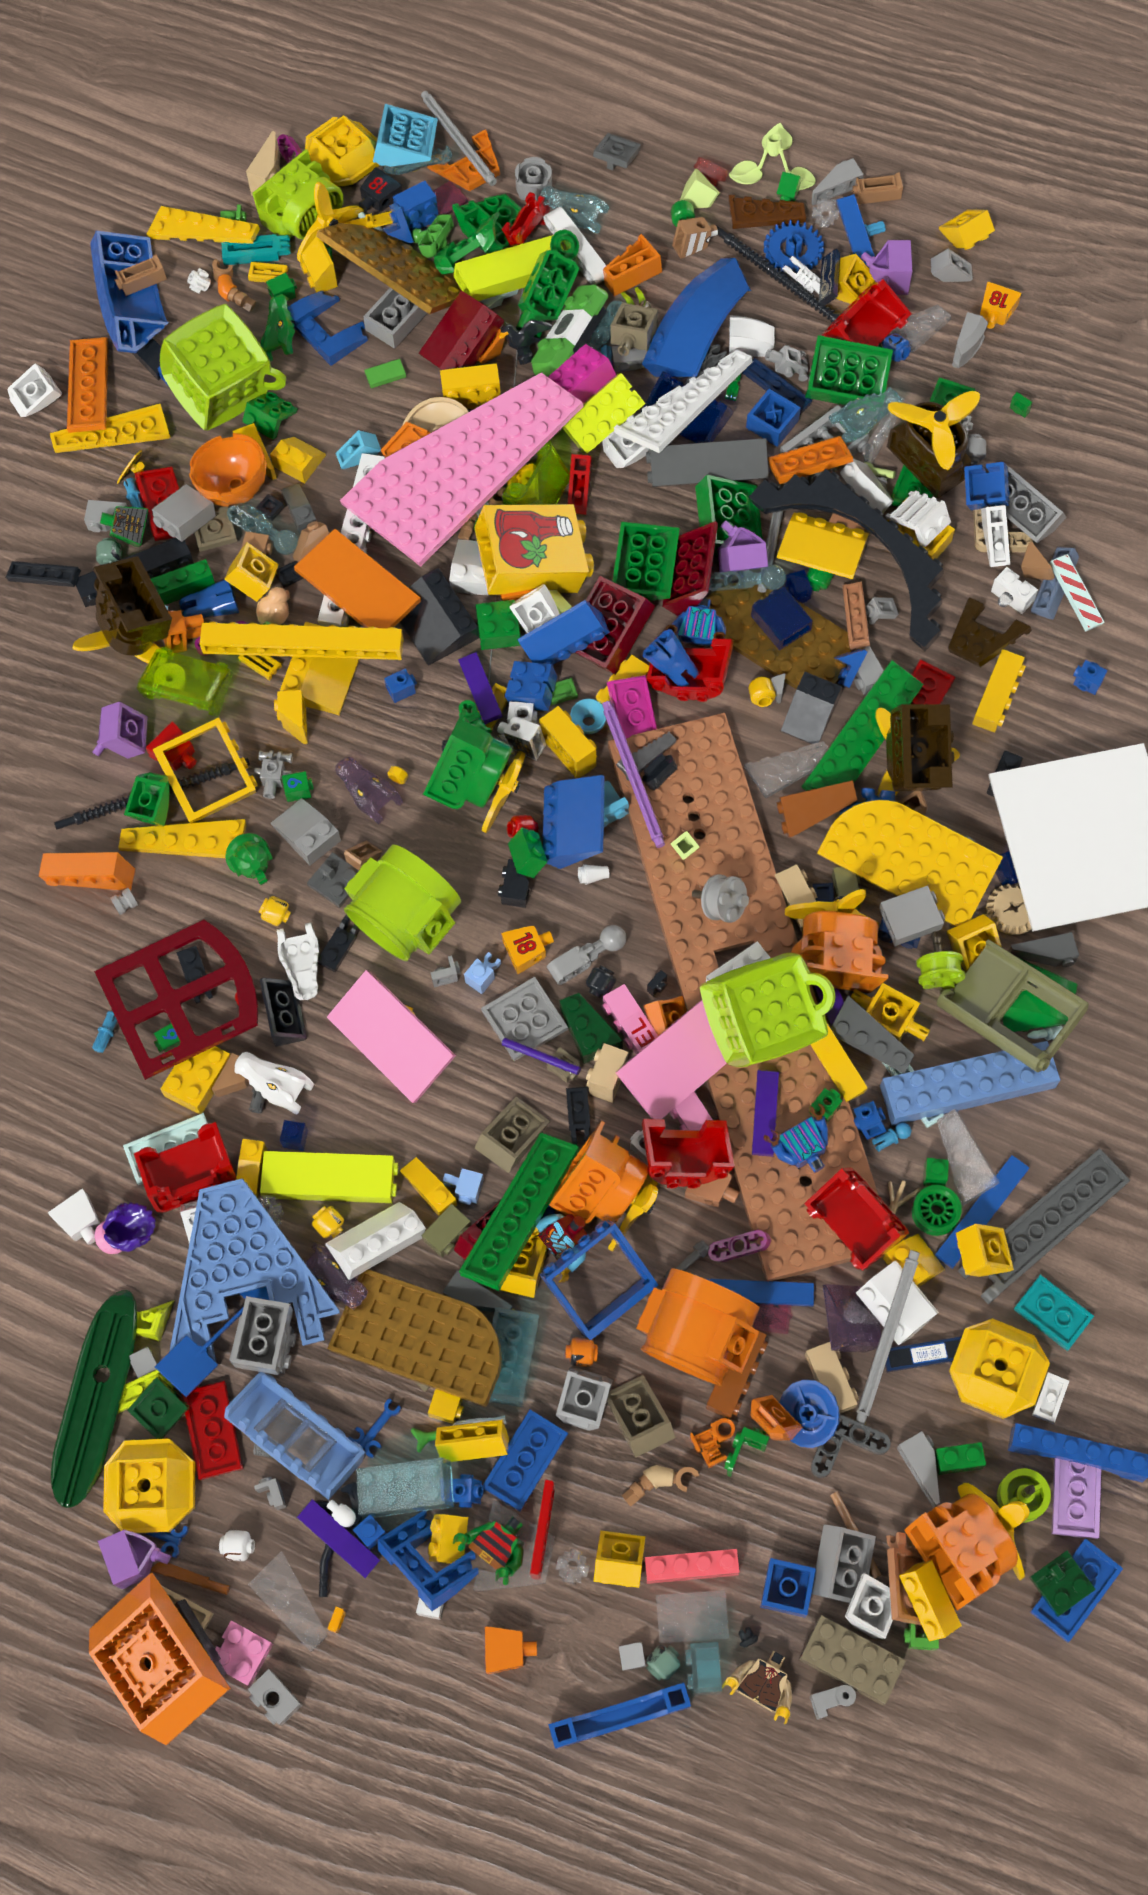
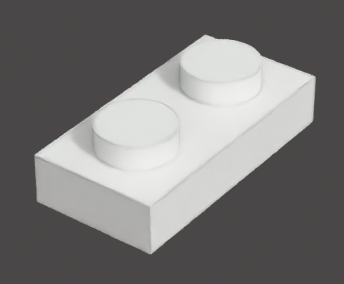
M1048 1372L1032 1415L1054 1424L1069 1381Z

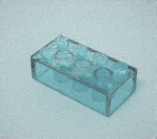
M495 1307L492 1326L500 1342L502 1365L499 1378L489 1400L490 1402L524 1407L540 1323L538 1314Z
M445 1458L356 1469L358 1515L368 1517L371 1515L372 1517L454 1507L451 1461Z

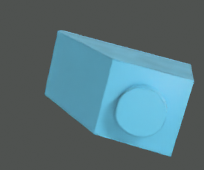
M358 430L336 452V456L341 469H347L359 465L362 453L377 455L381 448L376 434Z

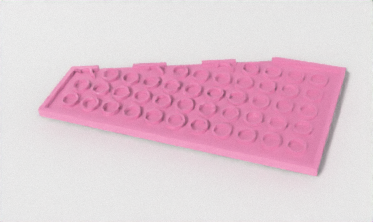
M540 373L381 460L340 502L421 567L584 407L583 403L546 375Z

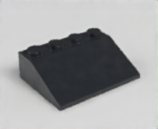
M439 568L420 577L409 587L421 598V602L400 621V624L428 666L479 639L478 626Z

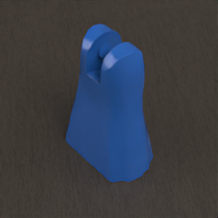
M225 579L199 592L185 596L179 601L180 608L184 610L182 612L184 617L202 614L203 618L239 613L231 584Z
M671 629L663 631L643 651V657L678 686L687 687L689 685L681 675L685 670L694 679L699 675L696 665L690 659Z

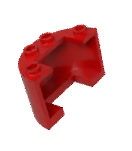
M712 639L711 646L713 649L684 648L699 672L695 679L686 670L681 673L689 683L687 687L676 685L651 663L646 679L654 690L677 697L680 701L697 700L706 702L707 699L715 698L723 692L733 649L732 639Z
M643 1119L642 1130L650 1177L654 1181L667 1185L671 1189L687 1186L690 1189L700 1187L701 1184L726 1178L728 1173L735 1167L726 1120H706L700 1130H664L666 1127L664 1119Z

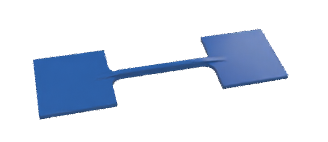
M267 1287L240 1293L244 1299L248 1296L269 1300ZM243 1308L204 1346H198L186 1335L154 1368L187 1397L218 1366L207 1354V1349L242 1315Z

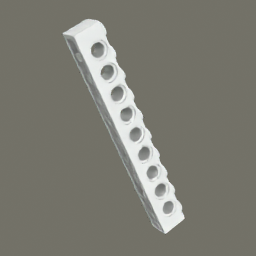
M362 453L353 487L385 457ZM347 509L341 534L351 542H357L355 545L367 554L366 543L370 542L371 527ZM324 595L318 616V624L325 627L330 625L347 627L349 615Z

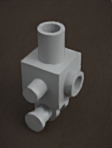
M789 345L783 346L779 352L772 349L767 350L765 359L775 363V372L784 374L786 377H792L795 373H798V379L802 382L808 379V362L804 351L796 350Z
M260 750L258 758L260 761L263 760L262 768H255L254 776H260L264 786L263 797L273 799L275 798L276 788H283L282 776L292 774L291 771H286L284 762L292 763L293 754H283V751H278V754H276L274 750L269 752Z

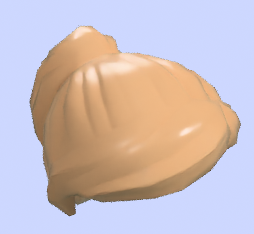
M279 587L272 588L268 595L258 602L256 614L261 625L266 621L281 625L286 621L289 616L287 600L290 598V592Z

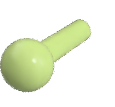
M864 462L869 466L874 475L895 478V471L876 468L872 463Z

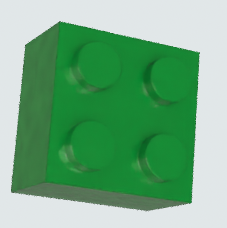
M515 600L476 604L481 650L520 646L518 642L520 638L518 619L510 609Z

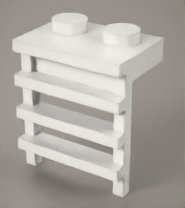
M911 491L909 497L894 512L885 515L886 519L915 530L919 545L924 547L951 523L945 501L941 500L938 502L935 497L930 499L927 494L920 495L919 491Z

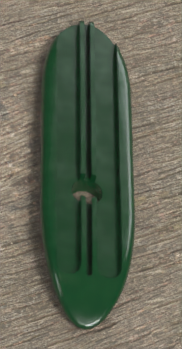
M128 1290L114 1293L101 1305L89 1326L78 1358L51 1464V1487L58 1504L65 1508L78 1505L90 1493L99 1477L107 1455L131 1364L129 1356L133 1354L136 1340L137 1305L134 1295ZM101 1368H108L110 1371V1377L106 1382L96 1381V1373Z

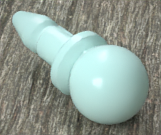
M1057 1026L1032 1031L1027 1037L1032 1039L1045 1038L1047 1041L1054 1040L1063 1027Z

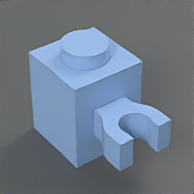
M489 952L485 955L484 962L476 959L464 974L465 983L480 994H483L494 981V969L501 965V960L499 959L495 963L489 962L492 958V954Z
M462 1169L458 1178L445 1173L443 1179L444 1186L456 1188L455 1197L460 1203L466 1205L471 1203L477 1204L484 1181L483 1174Z

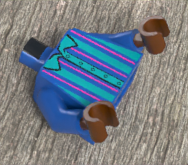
M703 598L698 607L689 606L687 611L682 612L665 629L673 630L676 636L678 633L679 641L684 643L711 646L712 639H726V628L722 618L717 616L716 610L709 609L711 600Z
M819 1103L820 1110L815 1113L812 1106L809 1108L810 1113L815 1116L814 1119L811 1116L781 1135L777 1131L770 1130L773 1134L771 1140L767 1135L763 1137L766 1142L771 1143V1148L779 1160L791 1166L796 1165L798 1168L809 1164L814 1173L825 1167L820 1156L825 1153L826 1146L828 1145V1128L823 1116L825 1108Z

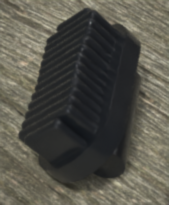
M660 753L643 771L645 774L642 777L643 783L651 790L659 789L660 785L677 770L678 766L675 763V759L671 755L664 756Z

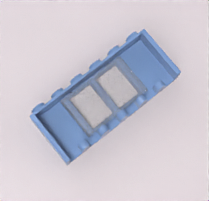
M259 1372L225 1409V1419L328 1500L363 1462L365 1451H363L360 1444L349 1440L342 1430L331 1426L324 1416L317 1415L306 1402L294 1397L291 1390L280 1386L270 1374L266 1375L264 1372Z

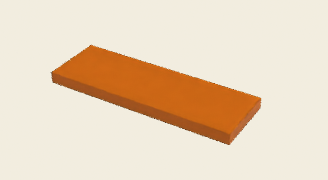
M107 337L70 340L67 408L68 433L106 430L109 344Z

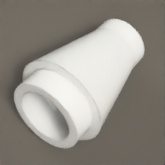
M583 864L582 867H578L579 882L585 883V885L609 878L608 866Z

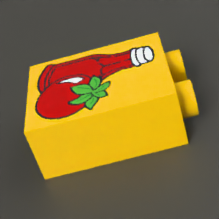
M574 504L483 506L474 528L488 595L536 589L542 584H545L548 590H557L559 593H578L585 578L592 576L594 570L593 557L590 553H584L583 548L586 538V526L583 520H577Z

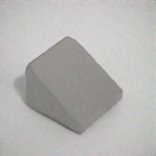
M785 673L771 679L776 692L775 700L778 703H781Z
M149 1347L129 1356L131 1365L138 1378L157 1370L154 1368L157 1365L156 1360Z
M642 1642L619 1646L622 1671L646 1666Z

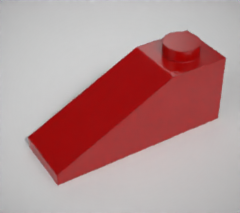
M571 454L567 505L574 504L576 514L586 515L592 465V457L589 455Z

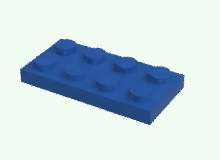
M529 1410L508 1444V1455H503L499 1458L482 1485L483 1489L521 1512L568 1436V1433L534 1411Z
M1086 1538L1073 1553L1072 1557L1096 1590L1059 1617L1055 1615L1043 1596H1041L1030 1611L1031 1614L1067 1643L1070 1642L1123 1570L1120 1565Z

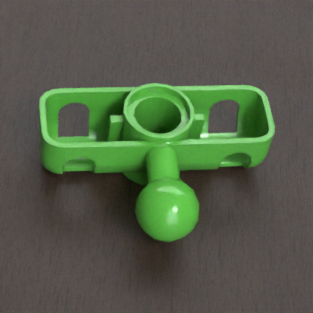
M438 215L427 230L422 231L419 228H415L411 231L414 243H418L421 254L426 258L434 257L439 249L447 245L446 238L454 227L452 215Z

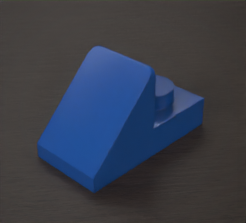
M397 203L390 205L391 213L389 215L393 224L383 228V230L392 237L408 243L414 242L402 208Z
M857 649L834 657V659L847 665L839 673V684L850 688L868 651Z

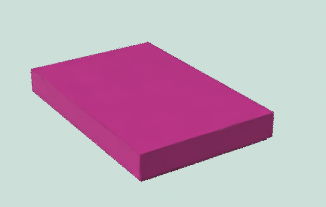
M646 675L607 682L612 707L615 708L626 739L630 738L631 735L657 729Z

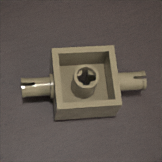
M645 300L641 301L639 306L621 303L611 323V344L619 345L617 351L620 355L624 353V356H627L631 348L648 350L658 329V309L651 308V304L648 301L645 303Z

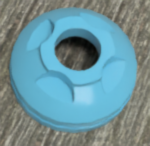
M594 699L580 700L571 709V721L575 725L578 724L584 731V734L597 733L606 723L602 704ZM591 717L595 722L587 726L583 723V719Z

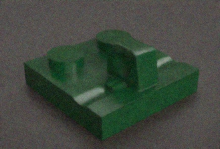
M158 1376L127 1411L156 1439H163L189 1410L190 1406Z
M1068 1550L1029 1577L1057 1617L1096 1590Z

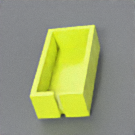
M622 373L614 376L583 404L584 407L562 427L583 454H588L614 431L616 425L620 426L645 404L635 390L630 391L632 386Z

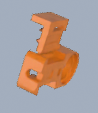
M722 1418L711 1423L710 1429L695 1436L693 1433L690 1434V1439L694 1444L696 1452L702 1454L708 1468L727 1460V1456L725 1454L722 1455L719 1448L721 1447L720 1443L729 1440L734 1435L735 1425L730 1419ZM722 1423L729 1424L731 1427L730 1434L721 1435L718 1431L719 1425Z

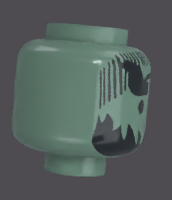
M104 538L97 544L96 561L100 565L121 560L122 546L115 539Z
M658 1645L646 1658L648 1664L646 1669L658 1681L661 1679L669 1680L680 1668L681 1664L677 1659L680 1654L671 1645L667 1648L663 1645Z

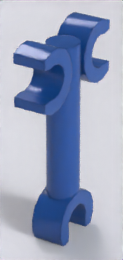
M390 1398L384 1404L385 1411L366 1435L361 1428L356 1427L355 1430L360 1433L359 1439L354 1440L352 1437H348L352 1442L360 1444L365 1450L366 1455L372 1459L374 1455L370 1453V1448L372 1446H376L379 1449L382 1448L380 1443L373 1439L389 1418L398 1415L402 1409L398 1406L395 1410H390L389 1406L393 1402Z
M184 1526L180 1533H176L175 1527L171 1533L144 1534L165 1541L166 1543L162 1546L161 1552L166 1553L169 1547H173L172 1557L177 1558L179 1555L178 1546L182 1538L187 1535L188 1527Z

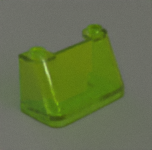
M550 440L536 453L538 457L535 463L536 468L527 484L512 483L508 485L502 495L503 505H556L569 484L570 471Z
M161 647V649L155 650L138 681L136 689L144 698L153 700L155 696L156 699L172 700L194 706L200 711H209L208 714L210 716L219 717L233 673L225 663L217 662L215 664L177 654L169 648Z

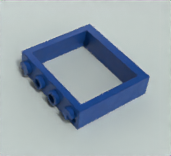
M610 1220L600 1222L595 1227V1231L590 1235L587 1234L581 1237L575 1247L565 1250L561 1254L560 1259L555 1263L551 1262L546 1265L540 1274L579 1331L589 1340H592L649 1294L653 1288L659 1286L617 1225ZM610 1233L642 1279L584 1324L553 1281V1278Z

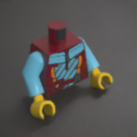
M549 1214L539 1221L529 1240L533 1239L536 1232L539 1231V1238L556 1260H558L565 1250L575 1247L578 1244V1240L587 1235L583 1229L586 1223L582 1217H574L572 1214H568L565 1217L562 1214ZM586 1252L560 1272L562 1273V1279L558 1283L568 1281V1273L570 1271L573 1272L585 1260Z

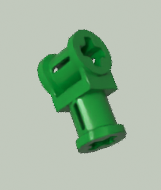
M470 700L462 701L459 705V717L463 709H466L467 712L463 720L474 726L477 725L479 720L482 722L480 729L491 734L492 730L481 720L476 704Z

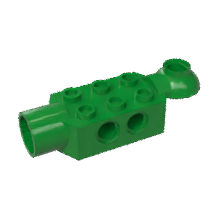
M566 229L557 231L551 238V250H547L539 255L518 303L522 311L516 326L518 331L529 320L551 323L558 319L579 271L578 265L572 260L578 254L579 241L571 231ZM561 242L565 244L566 250L561 248ZM542 332L536 334L534 337L540 338Z

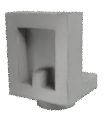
M873 597L865 606L869 624H874L878 619H895L899 615L893 598Z
M452 955L448 956L449 968L440 967L434 972H430L434 988L458 981L457 974L461 972L458 961L454 962Z
M263 1478L259 1480L258 1485L254 1486L255 1491L258 1493L270 1490L267 1493L270 1506L274 1505L277 1510L287 1507L280 1483L276 1478Z

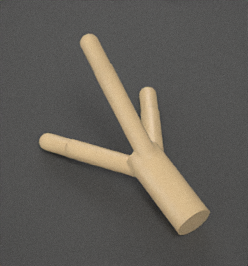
M889 1181V1208L896 1214L898 1207L916 1196L921 1191V1188L916 1189L899 1201L906 1181L901 1182L895 1199L893 1185Z

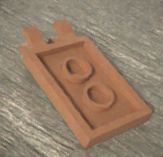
M898 1532L896 1536L888 1535L886 1538L887 1544L890 1549H887L892 1620L921 1625L899 1575L914 1565L925 1561L911 1540L906 1539V1533Z

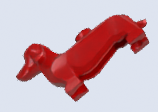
M529 192L525 198L526 205L519 211L513 225L510 227L509 222L504 225L502 231L510 245L523 244L537 224L546 225L543 217L550 212L551 204L543 203L545 197L539 196L537 201L535 200V193Z

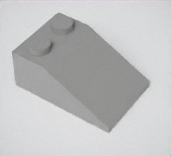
M302 798L271 822L276 831L309 866L341 841L339 831L325 816Z

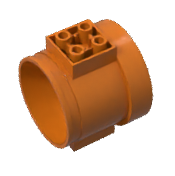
M671 1268L662 1290L653 1288L643 1314L639 1318L636 1329L647 1335L646 1342L641 1350L678 1370L709 1383L722 1386L725 1374L728 1373L729 1369L741 1374L744 1370L759 1334V1331L754 1329L752 1325L760 1307L747 1298L714 1282L679 1269Z

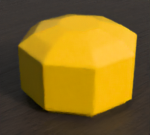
M391 766L388 771V777L393 782L405 784L408 779V774L403 768Z

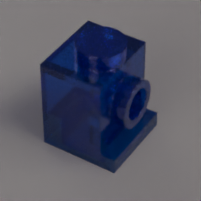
M805 570L785 576L784 585L785 588H788L791 597H794L798 603H805L811 599L812 587Z

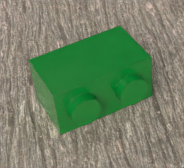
M521 828L508 843L517 873L534 878L546 865L547 859L540 837L534 830Z
M982 1442L937 1448L934 1451L938 1475L980 1470L986 1466Z

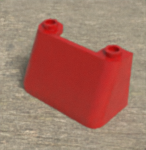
M881 279L864 290L822 333V336L877 347L893 329L897 327L901 329L908 323L907 318L912 313L885 280Z
M216 1122L201 1126L197 1132L199 1138L160 1153L151 1147H144L134 1153L147 1197L156 1212H167L180 1207L182 1204L198 1200L200 1189L237 1179Z
M851 1167L841 1168L804 1203L807 1206L808 1214L814 1219H823L851 1251L850 1256L852 1257L850 1261L858 1270H866L909 1234L906 1226L862 1176Z

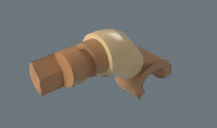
M659 1465L651 1466L643 1471L644 1475L639 1478L640 1481L632 1483L629 1486L630 1489L621 1496L631 1507L646 1495L644 1493L646 1490L651 1491L653 1488L669 1487L672 1484H676L679 1490L687 1492V1487L681 1483L682 1474L688 1472L693 1477H698L699 1473L692 1467H683L674 1472V1469Z

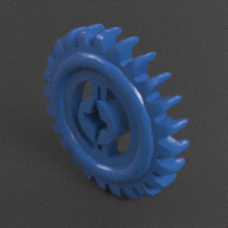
M790 220L788 227L782 222L781 229L776 224L775 232L773 229H770L763 244V251L766 254L765 258L769 260L771 265L775 264V268H781L782 272H785L782 269L785 265L790 267L792 271H795L796 274L800 270L797 265L791 262L790 258L792 256L796 257L811 270L813 265H818V261L822 259V254L824 253L822 235L817 237L818 230L812 233L813 225L806 229V222L800 227L799 220H797L795 226L792 225ZM785 241H786L785 253H786L787 256H785V255L782 253L781 249H780V246H781L782 243L785 242ZM804 243L807 251L803 256L799 257L802 253V244Z

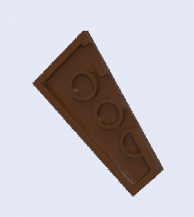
M728 194L732 229L782 225V222L789 224L790 220L792 224H796L797 220H799V223L806 222L804 203L783 200L772 202L770 199L765 198L761 201L753 200L752 197L747 196L735 198V195Z

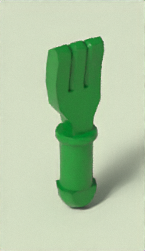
M741 374L728 385L725 399L737 400L738 382H740Z

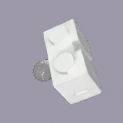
M1006 567L994 580L991 592L999 597L998 605L1000 607L1010 605L1023 614L1035 601L1038 589L1026 580L1022 583L1019 580L1020 576Z

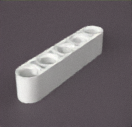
M558 207L544 215V222L553 235L557 231L565 229L576 235L579 241V251L572 260L576 262L579 270L591 285L603 282L605 263L564 209ZM562 242L564 250H566V246Z

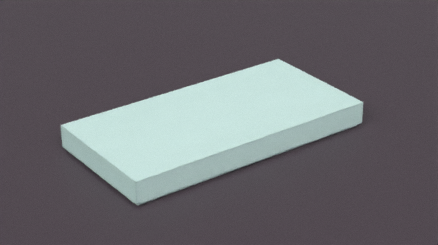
M204 1113L123 1145L138 1185L143 1184L134 1153L144 1147L154 1148L160 1153L199 1138L197 1132L201 1126L208 1124Z

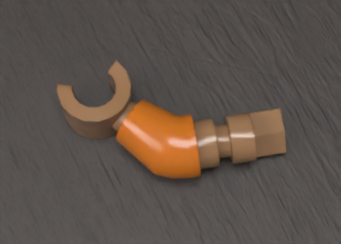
M214 259L212 264L213 278L218 282V293L226 301L235 302L240 307L251 312L256 305V301L247 294L240 292L237 286L233 284V265H229L227 269H220V262Z

